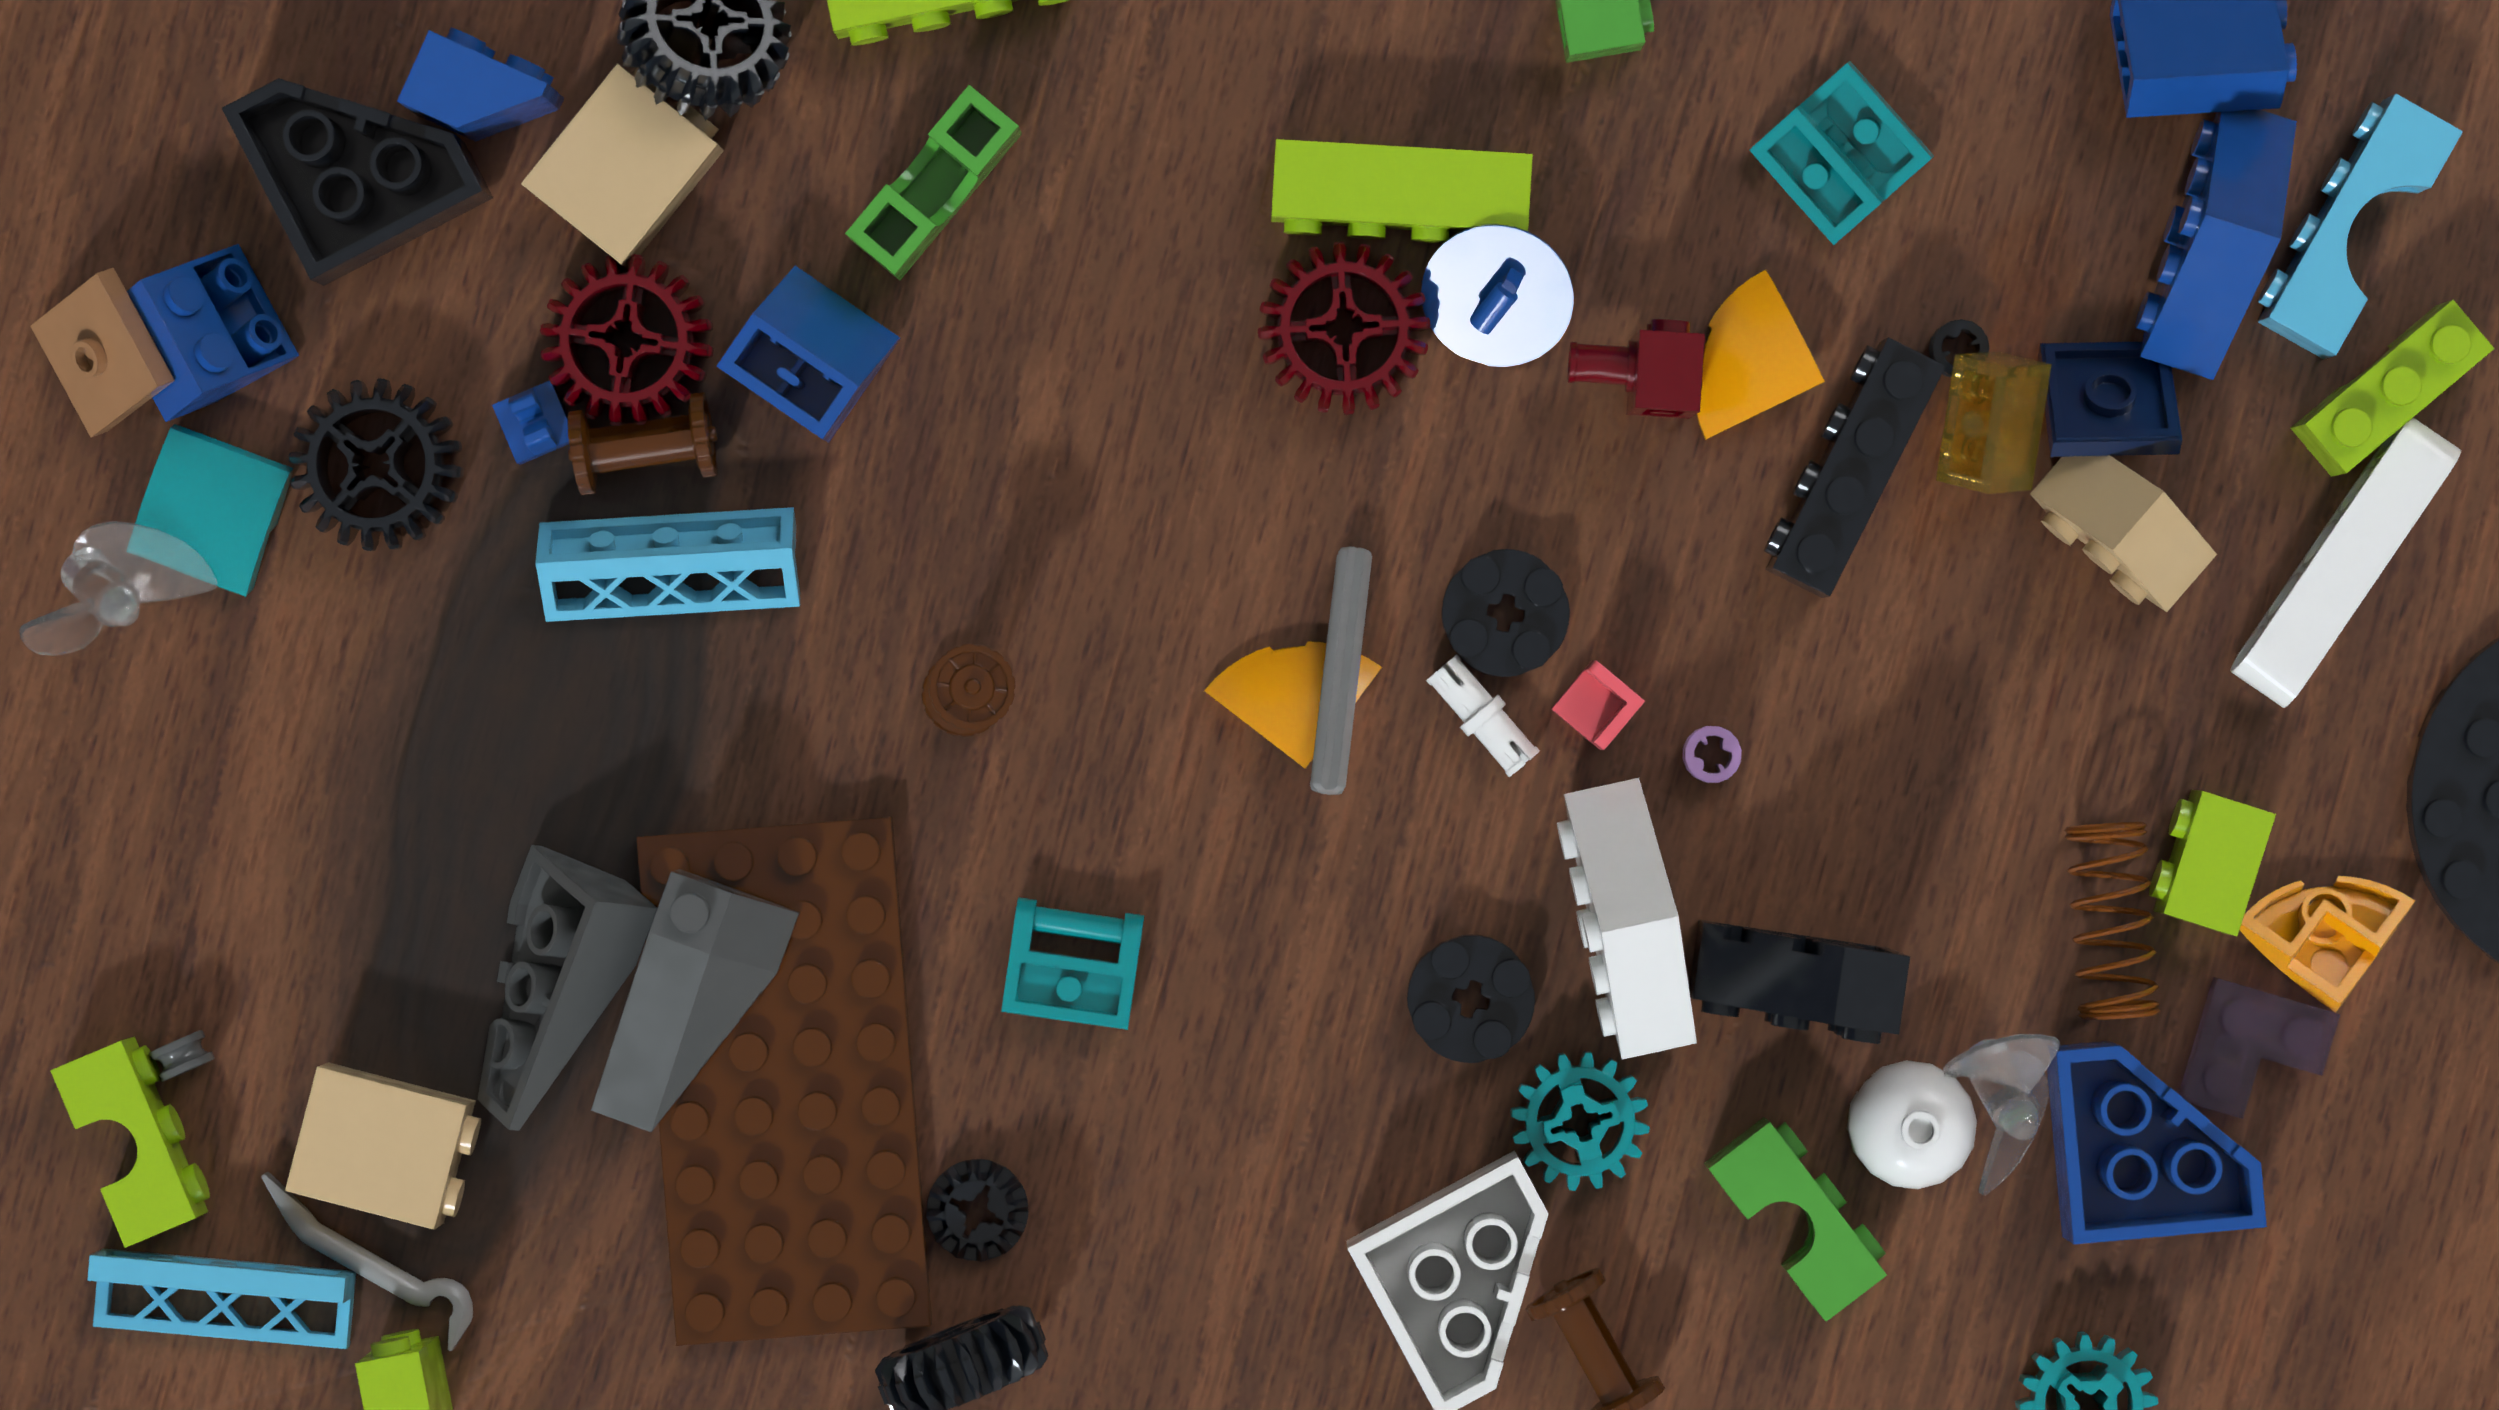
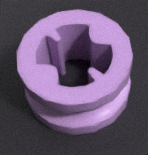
M1705 726L1695 730L1687 737L1683 746L1682 759L1686 770L1694 778L1706 783H1719L1729 779L1737 771L1741 763L1742 750L1738 739L1729 730L1719 726ZM1708 736L1721 738L1720 749L1729 752V760L1726 766L1723 767L1721 764H1716L1718 772L1715 773L1703 771L1704 760L1694 757V750L1698 742L1707 745L1706 737Z

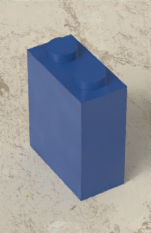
M2112 0L2110 20L2126 118L2281 108L2286 83L2296 80L2297 56L2293 43H2284L2282 32L2287 25L2286 0Z

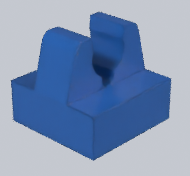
M550 380L492 405L517 464L521 465L569 444L568 414L556 386L551 384Z

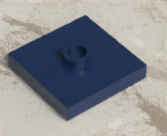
M2143 341L2040 343L2038 364L2050 456L2180 454L2182 434L2172 367L2140 357Z

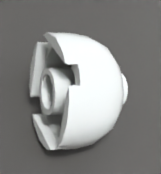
M1905 1060L1881 1067L1871 1075V1078L1864 1082L1850 1103L1847 1130L1853 1152L1871 1174L1892 1186L1921 1189L1944 1182L1962 1168L1974 1147L1977 1119L1971 1097L1955 1077L1933 1064Z

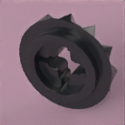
M985 1159L965 1160L951 1166L938 1177L929 1193L926 1218L935 1241L954 1257L984 1262L1007 1253L1018 1242L1028 1220V1200L1019 1179L1003 1165ZM985 1185H988L991 1188L987 1195L989 1197L987 1208L995 1213V1217L1004 1220V1222L1001 1224L994 1220L992 1223L982 1220L976 1229H972L970 1236L964 1234L967 1227L965 1224L967 1213L959 1209V1205L951 1202V1199L973 1201L978 1193H982Z

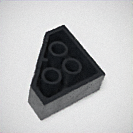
M280 78L222 107L310 280L323 286L493 199L465 142L453 133L419 124L343 98L318 92Z
M1699 920L1689 982L1690 997L1702 1000L1701 1012L1739 1017L1740 1008L1765 1012L1764 1021L1770 1022V1025L1809 1030L1810 1021L1828 1024L1827 1030L1833 1031L1836 1035H1841L1843 1039L1880 1044L1882 1032L1899 1035L1910 956L1887 947Z

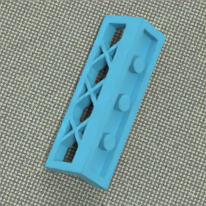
M794 507L539 523L535 564L546 622L800 607V588L795 558L796 520ZM782 568L784 586L759 587L746 578L754 570ZM708 573L719 580L720 583L712 590L695 591L682 581L690 574ZM628 577H644L657 586L649 594L632 595L618 585ZM579 580L593 589L585 598L558 599L555 582Z
M101 1249L89 1256L87 1281H97L93 1327L348 1349L350 1347L356 1273L354 1271L115 1249ZM113 1283L142 1285L154 1301L137 1315L111 1313ZM158 1287H164L168 1289L162 1293ZM179 1289L206 1291L217 1307L200 1321L185 1320L168 1298ZM222 1293H231V1295L225 1298ZM242 1295L269 1297L281 1312L264 1326H252L243 1320L231 1304ZM284 1298L295 1300L289 1304ZM306 1300L338 1303L335 1333L311 1331L294 1310ZM157 1307H160L169 1318L151 1317L148 1315ZM223 1312L232 1324L211 1321ZM286 1317L295 1329L274 1327Z

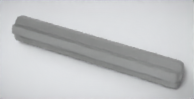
M1342 547L1338 551L1336 558L1310 780L1312 791L1327 795L1342 794L1347 781L1372 564V554L1364 548Z

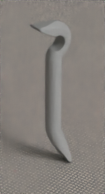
M266 1172L261 1176L284 1219L296 1236L306 1245L412 1305L427 1307L431 1305L435 1297H447L453 1305V1312L449 1318L448 1350L452 1351L455 1349L473 1318V1302L469 1291L462 1284L448 1278H434L426 1282L417 1279L319 1223L313 1214L291 1192L285 1191L286 1187L271 1173Z

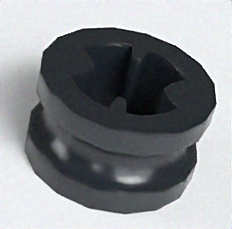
M1960 319L1950 321L1935 331L1930 339L1928 352L1929 358L1946 366L1942 373L1944 376L1957 379L1968 377L1980 370L1987 361L1990 348L1988 337L1981 327L1972 321ZM1961 332H1964L1973 340L1967 346H1975V356L1973 360L1963 359L1957 366H1953L1945 359L1950 354V351L1942 352L1944 338L1953 340Z

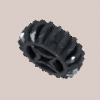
M623 0L618 14L621 23L616 33L617 43L625 46L622 54L623 67L638 68L634 78L636 88L650 84L657 87L654 93L656 105L665 101L668 96L677 100L679 116L686 113L690 105L699 106L706 121L714 115L717 105H719L731 118L735 113L739 112L742 102L751 108L759 103L764 91L769 92L770 89L776 86L780 77L779 71L785 68L790 55L787 44L791 37V25L782 22L786 13L785 2L770 0ZM691 1L690 7L672 9L670 15L657 14L674 3ZM699 20V28L696 29V25ZM712 39L713 42L709 48V40ZM738 53L751 54L749 58L739 64L726 68H717L720 60L735 59Z
M378 378L374 385L373 397L370 398L364 382L355 380L350 383L352 402L348 403L340 391L332 389L327 392V399L334 412L329 415L325 410L315 405L308 409L307 413L310 418L319 424L316 432L306 428H296L294 436L299 440L309 442L310 446L308 454L297 451L289 453L288 460L293 464L307 465L308 474L295 476L290 480V484L293 489L297 490L313 489L314 493L303 499L299 507L304 513L315 512L324 507L325 511L316 523V528L320 532L327 533L339 521L341 522L337 536L338 543L349 546L355 540L358 531L361 530L363 550L375 551L379 544L380 532H383L389 549H400L403 541L400 528L405 527L408 534L414 540L420 541L426 537L424 527L418 519L419 517L424 515L435 524H441L445 520L442 511L432 505L435 499L438 497L443 501L456 502L458 493L454 490L443 488L442 483L444 476L455 479L462 478L464 469L456 465H445L444 456L461 452L462 445L461 442L456 440L440 443L438 437L448 432L453 426V422L446 416L437 418L431 423L427 421L437 406L436 401L432 398L426 397L413 409L411 408L415 397L414 387L403 384L398 389L394 400H391L392 388L390 381ZM371 413H392L402 418L394 430L388 429L381 437L372 441L365 440L347 427L353 420ZM416 434L422 443L425 453V474L419 489L415 486L416 483L406 474L404 468V457L413 445L410 441ZM333 442L338 444L337 447L347 457L349 464L348 474L339 485L342 490L337 496L332 489L328 475V457ZM355 446L358 449L378 455L386 452L389 460L383 463L390 465L387 474L397 481L398 484L392 480L374 475L366 477L363 470L370 467L363 465L365 456ZM383 488L392 495L398 496L407 504L399 511L379 518H364L351 511L359 500L365 501L374 491Z
M1013 1305L1006 1309L1001 1308L923 1337V1339L905 1345L904 1348L884 1357L875 1369L879 1381V1386L877 1387L884 1405L888 1404L890 1410H947L956 1406L959 1407L964 1403L1001 1390L1003 1387L1018 1382L1021 1378L1031 1375L1035 1370L1042 1368L1049 1356L1044 1344L1046 1338L1040 1322H1036L1031 1308L1020 1305Z

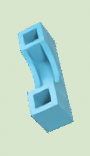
M2398 94L2383 100L2380 106L2371 102L2353 130L2352 135L2360 139L2349 161L2340 157L2323 182L2321 191L2329 196L2317 217L2308 213L2295 231L2289 247L2297 252L2286 272L2284 273L2276 269L2265 284L2258 298V303L2264 305L2265 309L2257 322L2322 359L2336 356L2368 300L2354 281L2347 260V239L2355 217L2362 207L2376 195L2387 192L2418 194L2431 188L2463 131Z

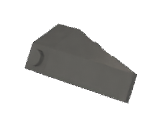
M531 845L510 900L507 923L517 925L511 962L500 961L497 982L505 983V999L502 1017L494 1020L489 1026L477 1099L508 1130L519 1131L636 966L658 909L626 880L539 845Z
M681 869L671 871L651 925L591 1111L652 1132L694 1080L709 1058L732 1032L747 1010L777 975L800 912Z

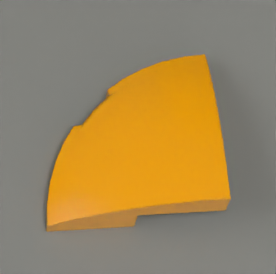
M1766 270L1751 277L1739 286L1722 303L1708 324L1711 332L1704 348L1700 412L1696 414L1700 429L1706 440L1825 382L1792 315Z
M1307 641L1305 646L1287 647L1273 650L1269 646L1257 650L1227 667L1204 691L1306 769L1314 755L1327 643ZM1361 655L1356 702L1382 669L1380 665Z
M2338 876L2334 886L2315 887L2304 890L2302 889L2305 884L2300 880L2283 886L2259 900L2244 914L2240 931L2279 970L2336 1013L2415 903L2414 899L2387 885L2357 877Z

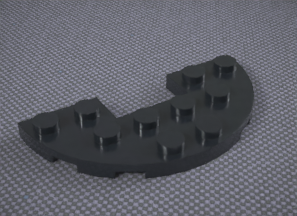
M2497 638L2469 659L2470 662L2459 671L2446 689L2441 690L2428 711L2417 736L2420 739L2413 759L2411 775H2408L2406 810L2414 856L2423 880L2436 904L2456 929H2459L2474 945L2486 953L2487 957L2499 963V638Z

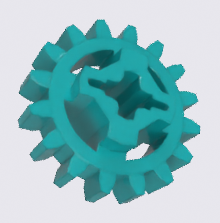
M1583 1051L1579 1065L1571 1066L1564 1052L1558 1053L1557 1070L1550 1073L1547 1068L1539 1063L1534 1066L1536 1075L1540 1079L1536 1087L1524 1083L1519 1084L1517 1089L1528 1099L1526 1107L1518 1106L1511 1108L1510 1115L1517 1120L1525 1121V1128L1512 1134V1138L1515 1144H1531L1532 1149L1523 1158L1524 1163L1528 1167L1540 1161L1546 1163L1542 1177L1545 1182L1550 1184L1561 1172L1566 1174V1183L1569 1190L1576 1191L1581 1176H1588L1594 1187L1599 1189L1603 1187V1171L1610 1169L1620 1178L1626 1175L1624 1167L1619 1161L1624 1154L1634 1158L1641 1157L1642 1151L1632 1142L1633 1135L1648 1134L1650 1126L1642 1121L1635 1120V1113L1648 1107V1103L1645 1098H1629L1627 1093L1637 1082L1631 1074L1622 1077L1618 1081L1613 1078L1617 1068L1615 1060L1609 1058L1598 1069L1594 1067L1592 1053L1590 1051ZM1580 1078L1592 1079L1602 1083L1616 1097L1598 1101L1584 1092ZM1558 1085L1560 1099L1551 1114L1537 1119L1542 1100L1553 1087ZM1576 1104H1581L1587 1113L1597 1112L1599 1115L1596 1116V1120L1588 1123L1587 1129L1589 1134L1578 1137L1573 1128L1563 1129L1561 1127L1563 1121L1572 1118L1571 1107ZM1622 1122L1620 1135L1616 1143L1602 1156L1599 1144L1609 1127ZM1557 1141L1566 1143L1575 1149L1579 1163L1568 1162L1556 1157L1544 1144Z
M2084 1331L2077 1332L2075 1347L2069 1348L2059 1337L2052 1339L2055 1355L2049 1360L2037 1352L2031 1356L2040 1370L2036 1376L2020 1374L2018 1381L2031 1390L2030 1397H2024L2015 1401L2018 1410H2046V1395L2051 1385L2056 1390L2057 1410H2079L2080 1406L2074 1400L2076 1396L2067 1389V1386L2071 1384L2078 1391L2083 1390L2089 1395L2094 1394L2093 1399L2099 1405V1410H2118L2117 1395L2124 1388L2122 1385L2124 1383L2128 1396L2127 1410H2143L2144 1408L2158 1405L2157 1396L2141 1389L2143 1385L2153 1378L2151 1372L2146 1368L2133 1371L2130 1369L2138 1355L2128 1347L2115 1356V1340L2105 1334L2100 1339L2097 1347H2092L2090 1337ZM2081 1361L2103 1363L2101 1366L2097 1364L2088 1373H2070L2066 1369L2067 1366Z

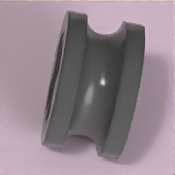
M203 1030L194 1032L149 1053L151 1060H157L162 1064V1072L159 1074L161 1082L172 1079L215 1059L212 1051L207 1052L202 1048L201 1043L203 1038H205Z

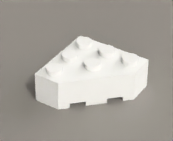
M1639 778L1564 794L1568 820L1557 822V829L1564 859L1576 858L1577 866L1569 868L1577 906L1586 904V909L1576 911L1584 948H1589V952L1596 951L1597 956L1589 957L1595 991L1597 995L1605 993L1606 996L1595 999L1603 1036H1616L1622 1060L1696 1044L1697 1040L1679 916Z
M1515 1151L1346 1241L1350 1255L1434 1410H1457L1495 1390L1504 1364L1503 1360L1513 1327L1517 1321L1530 1278L1531 1267L1549 1214Z

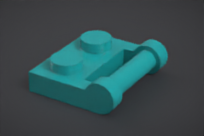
M1018 897L1001 1012L1128 1030L1145 915L1125 913V919L1039 907L1035 899ZM1033 931L1121 944L1118 963L1030 950Z

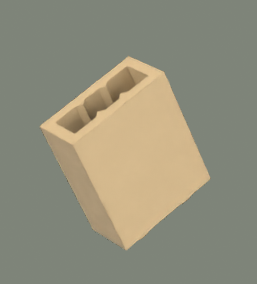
M617 64L521 184L628 269L632 255H641L724 150L712 140L719 129L710 121H705L704 117L691 106L686 113L679 116V113L665 101L656 105L654 93L657 87L650 84L636 88L634 78L638 68L631 75Z
M329 1062L317 1066L285 1191L434 1230L444 1224L446 1215L455 1217L460 1207L465 1180L456 1178L462 1154L472 1155L479 1135L481 1118L472 1116L476 1100Z

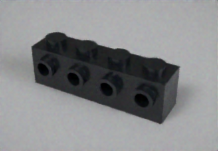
M1889 337L1879 342L1876 349L1868 345L1866 346L1850 377V380L1858 383V386L1848 406L1838 403L1822 432L1821 437L1830 442L1819 464L1809 460L1793 490V494L1800 497L1801 500L1791 520L1788 521L1781 517L1767 541L1764 552L1772 555V558L1765 570L1821 598L1831 596L1946 367L1945 365Z

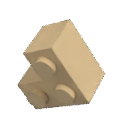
M2110 455L2061 457L2030 493L2047 513L2041 520L2042 524L2069 546L2076 539L2086 544L2082 549L2083 552L2109 574L2115 572L2109 581L2118 591L2137 605L2147 598L2165 612H2168L2217 555L2163 490Z

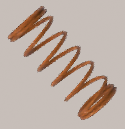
M2144 822L2079 825L2066 827L2064 830L2067 833L2065 838L2070 841L2141 848L2118 856L2070 866L2067 870L2069 874L2075 876L2123 879L2144 883L2115 892L2077 899L2069 905L2072 909L2123 913L2146 917L2137 922L2075 935L2072 939L2077 944L2123 947L2149 952L2122 961L2079 969L2074 974L2078 978L2123 981L2152 986L2140 992L2081 1004L2077 1008L2080 1011L2077 1016L2084 1020L2137 1018L2157 1015L2160 1012L2158 1009L2160 1004L2155 1000H2134L2154 993L2159 988L2155 981L2135 976L2095 973L2146 961L2157 953L2155 949L2151 946L2134 942L2089 939L2135 929L2150 923L2154 917L2150 912L2144 910L2088 905V903L2143 891L2151 885L2150 880L2140 875L2083 870L2132 859L2146 853L2149 848L2142 842L2116 839L2145 835L2148 831L2144 829L2147 826Z

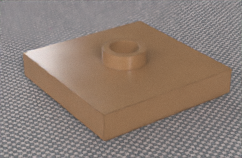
M114 268L96 273L30 326L91 438L108 432L175 381Z

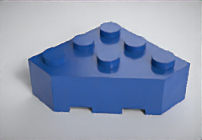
M2263 110L2217 112L2213 121L2206 119L2201 121L2191 148V156L2197 158L2185 186L2186 196L2182 207L2174 206L2164 231L2163 242L2169 243L2164 252L2157 273L2158 283L2154 293L2147 291L2136 318L2135 328L2144 331L2140 357L2214 380L2281 240L2297 121Z
M2110 1041L2045 1046L2063 1238L2072 1244H2085L2267 1227L2261 1162L2210 1122L2206 1116L2143 1066L2127 1050Z

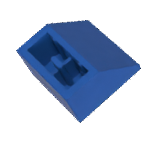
M451 27L447 37H443L430 30L428 31L397 102L417 116L476 142L559 110L564 97L551 87L554 77L545 73V69L513 54H509L506 63L503 64L493 59L496 51L487 47L485 42Z
M239 244L143 278L127 290L129 297L175 380L153 397L165 422L214 404L299 356Z
M795 265L752 313L717 364V367L829 443L901 338Z

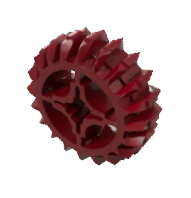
M1335 242L1333 247L1334 262L1326 264L1320 249L1317 246L1312 247L1308 251L1309 260L1314 267L1312 270L1305 272L1299 262L1291 259L1286 264V268L1296 282L1289 286L1283 280L1272 279L1270 289L1284 298L1282 304L1279 305L1273 302L1261 303L1260 312L1262 314L1278 318L1277 326L1258 328L1259 339L1266 341L1278 339L1279 347L1268 350L1263 354L1264 363L1268 365L1282 359L1286 361L1288 367L1279 372L1275 377V382L1282 387L1297 376L1303 383L1296 390L1294 395L1295 401L1303 403L1308 398L1312 388L1322 392L1318 401L1319 412L1327 413L1331 405L1332 395L1343 396L1342 410L1344 415H1353L1355 410L1353 395L1361 393L1364 395L1368 408L1375 410L1379 408L1380 404L1374 388L1382 384L1387 393L1396 398L1401 394L1402 390L1392 377L1394 372L1397 370L1405 377L1414 379L1419 372L1416 366L1405 360L1404 357L1406 352L1415 355H1426L1428 351L1426 343L1410 339L1411 331H1425L1430 328L1429 318H1410L1409 310L1418 308L1425 303V296L1422 292L1406 298L1403 297L1400 290L1412 281L1413 275L1410 271L1406 270L1391 281L1385 274L1391 268L1394 257L1388 253L1380 259L1375 269L1366 265L1370 256V246L1367 244L1360 245L1357 251L1356 262L1345 261L1346 247L1344 242ZM1351 278L1363 280L1376 287L1389 301L1395 316L1372 315L1359 310L1353 300ZM1331 279L1332 305L1328 312L1321 317L1306 319V321L1290 322L1294 308L1300 298L1314 285ZM1340 296L1345 298V311L1353 314L1351 322L1358 318L1362 327L1377 326V328H1363L1362 332H1356L1352 335L1351 344L1348 346L1347 362L1343 359L1342 345L1335 343L1337 335L1330 339L1326 331H1310L1312 329H1325L1326 325L1335 324L1337 313L1340 311ZM1397 335L1395 348L1388 360L1372 374L1357 379L1356 352L1359 346L1367 340L1381 338V336ZM1292 341L1317 342L1329 347L1334 353L1336 361L1337 380L1323 377L1312 371L1300 359Z
M639 254L632 255L629 261L628 273H622L621 264L610 255L606 256L605 259L607 272L605 277L601 278L598 270L591 263L582 265V274L589 285L581 289L577 283L569 278H565L561 286L564 291L574 297L568 306L555 299H550L547 304L549 310L563 316L561 326L545 323L540 328L541 334L550 338H559V346L547 347L541 351L542 360L546 362L562 360L564 363L563 367L549 375L551 384L558 386L573 380L575 384L567 391L564 397L565 402L575 406L589 395L590 400L586 406L585 416L592 420H597L606 404L610 405V424L614 426L624 423L626 408H632L633 418L637 425H645L647 420H649L647 405L652 403L662 417L672 416V407L667 401L666 396L673 392L678 399L689 403L692 393L680 384L685 375L699 382H704L707 377L705 371L691 365L693 355L709 358L714 353V348L710 345L695 343V335L711 332L713 330V323L708 319L692 321L690 315L700 311L705 306L704 299L700 295L691 296L684 301L679 299L690 284V281L684 275L674 278L667 287L663 285L668 276L669 265L662 261H658L653 266L648 277L644 276L645 260ZM624 289L623 299L618 301L616 313L610 321L599 325H580L588 309L597 300L611 292ZM644 291L657 295L668 306L677 326L678 337L665 336L660 333L651 332L648 329L644 316L645 307L642 306ZM632 322V332L649 342L658 344L656 346L641 344L638 351L631 348L633 355L624 357L623 360L622 349L605 339L597 338V336L613 337L617 330L624 334L622 326ZM577 344L590 345L594 348L603 349L606 352L610 364L609 374L612 375L610 391L599 387L587 375L579 359ZM654 356H674L671 366L657 382L645 389L630 392L632 381H636L638 368L644 360Z

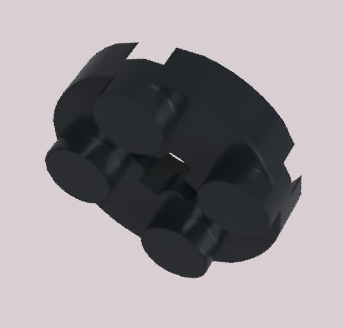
M1512 549L1493 550L1471 559L1449 582L1444 593L1441 608L1442 626L1452 649L1473 669L1484 674L1499 677L1518 676L1543 666L1560 648L1567 633L1570 618L1569 600L1560 577L1536 556ZM1503 594L1514 596V606L1524 610L1522 622H1512L1508 632L1497 630V619L1487 616L1489 604H1500Z
M1469 934L1441 942L1420 958L1409 979L1407 1006L1414 1029L1433 1051L1453 1061L1478 1063L1502 1057L1512 1046L1521 1040L1533 1017L1535 992L1528 969L1509 947L1490 937ZM1470 980L1482 983L1481 994L1489 998L1488 1006L1486 1009H1475L1472 1017L1463 1016L1460 1014L1461 1004L1452 1000L1453 993L1456 988L1467 989Z

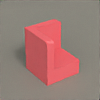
M1591 660L1551 710L1596 748L1605 750L1643 705L1645 700L1597 660Z

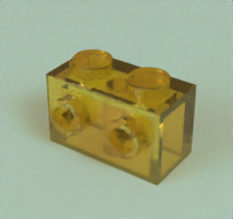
M2002 352L1955 354L1936 481L1986 494L2032 490L2052 364Z

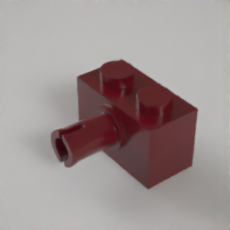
M1653 319L1651 324H1647V330H1639L1628 341L1627 347L1570 342L1568 383H1575L1576 381L1625 385V392H1628L1626 415L1690 419L1700 412L1705 334L1690 333L1689 321Z

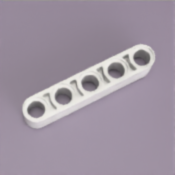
M2414 417L2383 442L2234 660L2230 671L2281 707L2285 708L2305 686L2456 464L2461 450Z

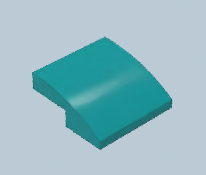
M1851 61L1847 62L1802 104L1796 107L1749 149L1833 245L1934 157L1932 152Z
M174 424L170 427L153 469L132 531L127 553L246 597L254 589L269 534L278 525L294 468Z

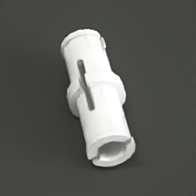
M1456 654L1426 681L1436 689L1464 722L1460 726L1463 732L1468 737L1474 734L1503 767L1507 776L1510 777L1522 768L1528 760H1531L1538 754L1540 750L1536 746L1534 747L1503 711L1502 708L1506 703L1501 697L1496 695L1492 698Z

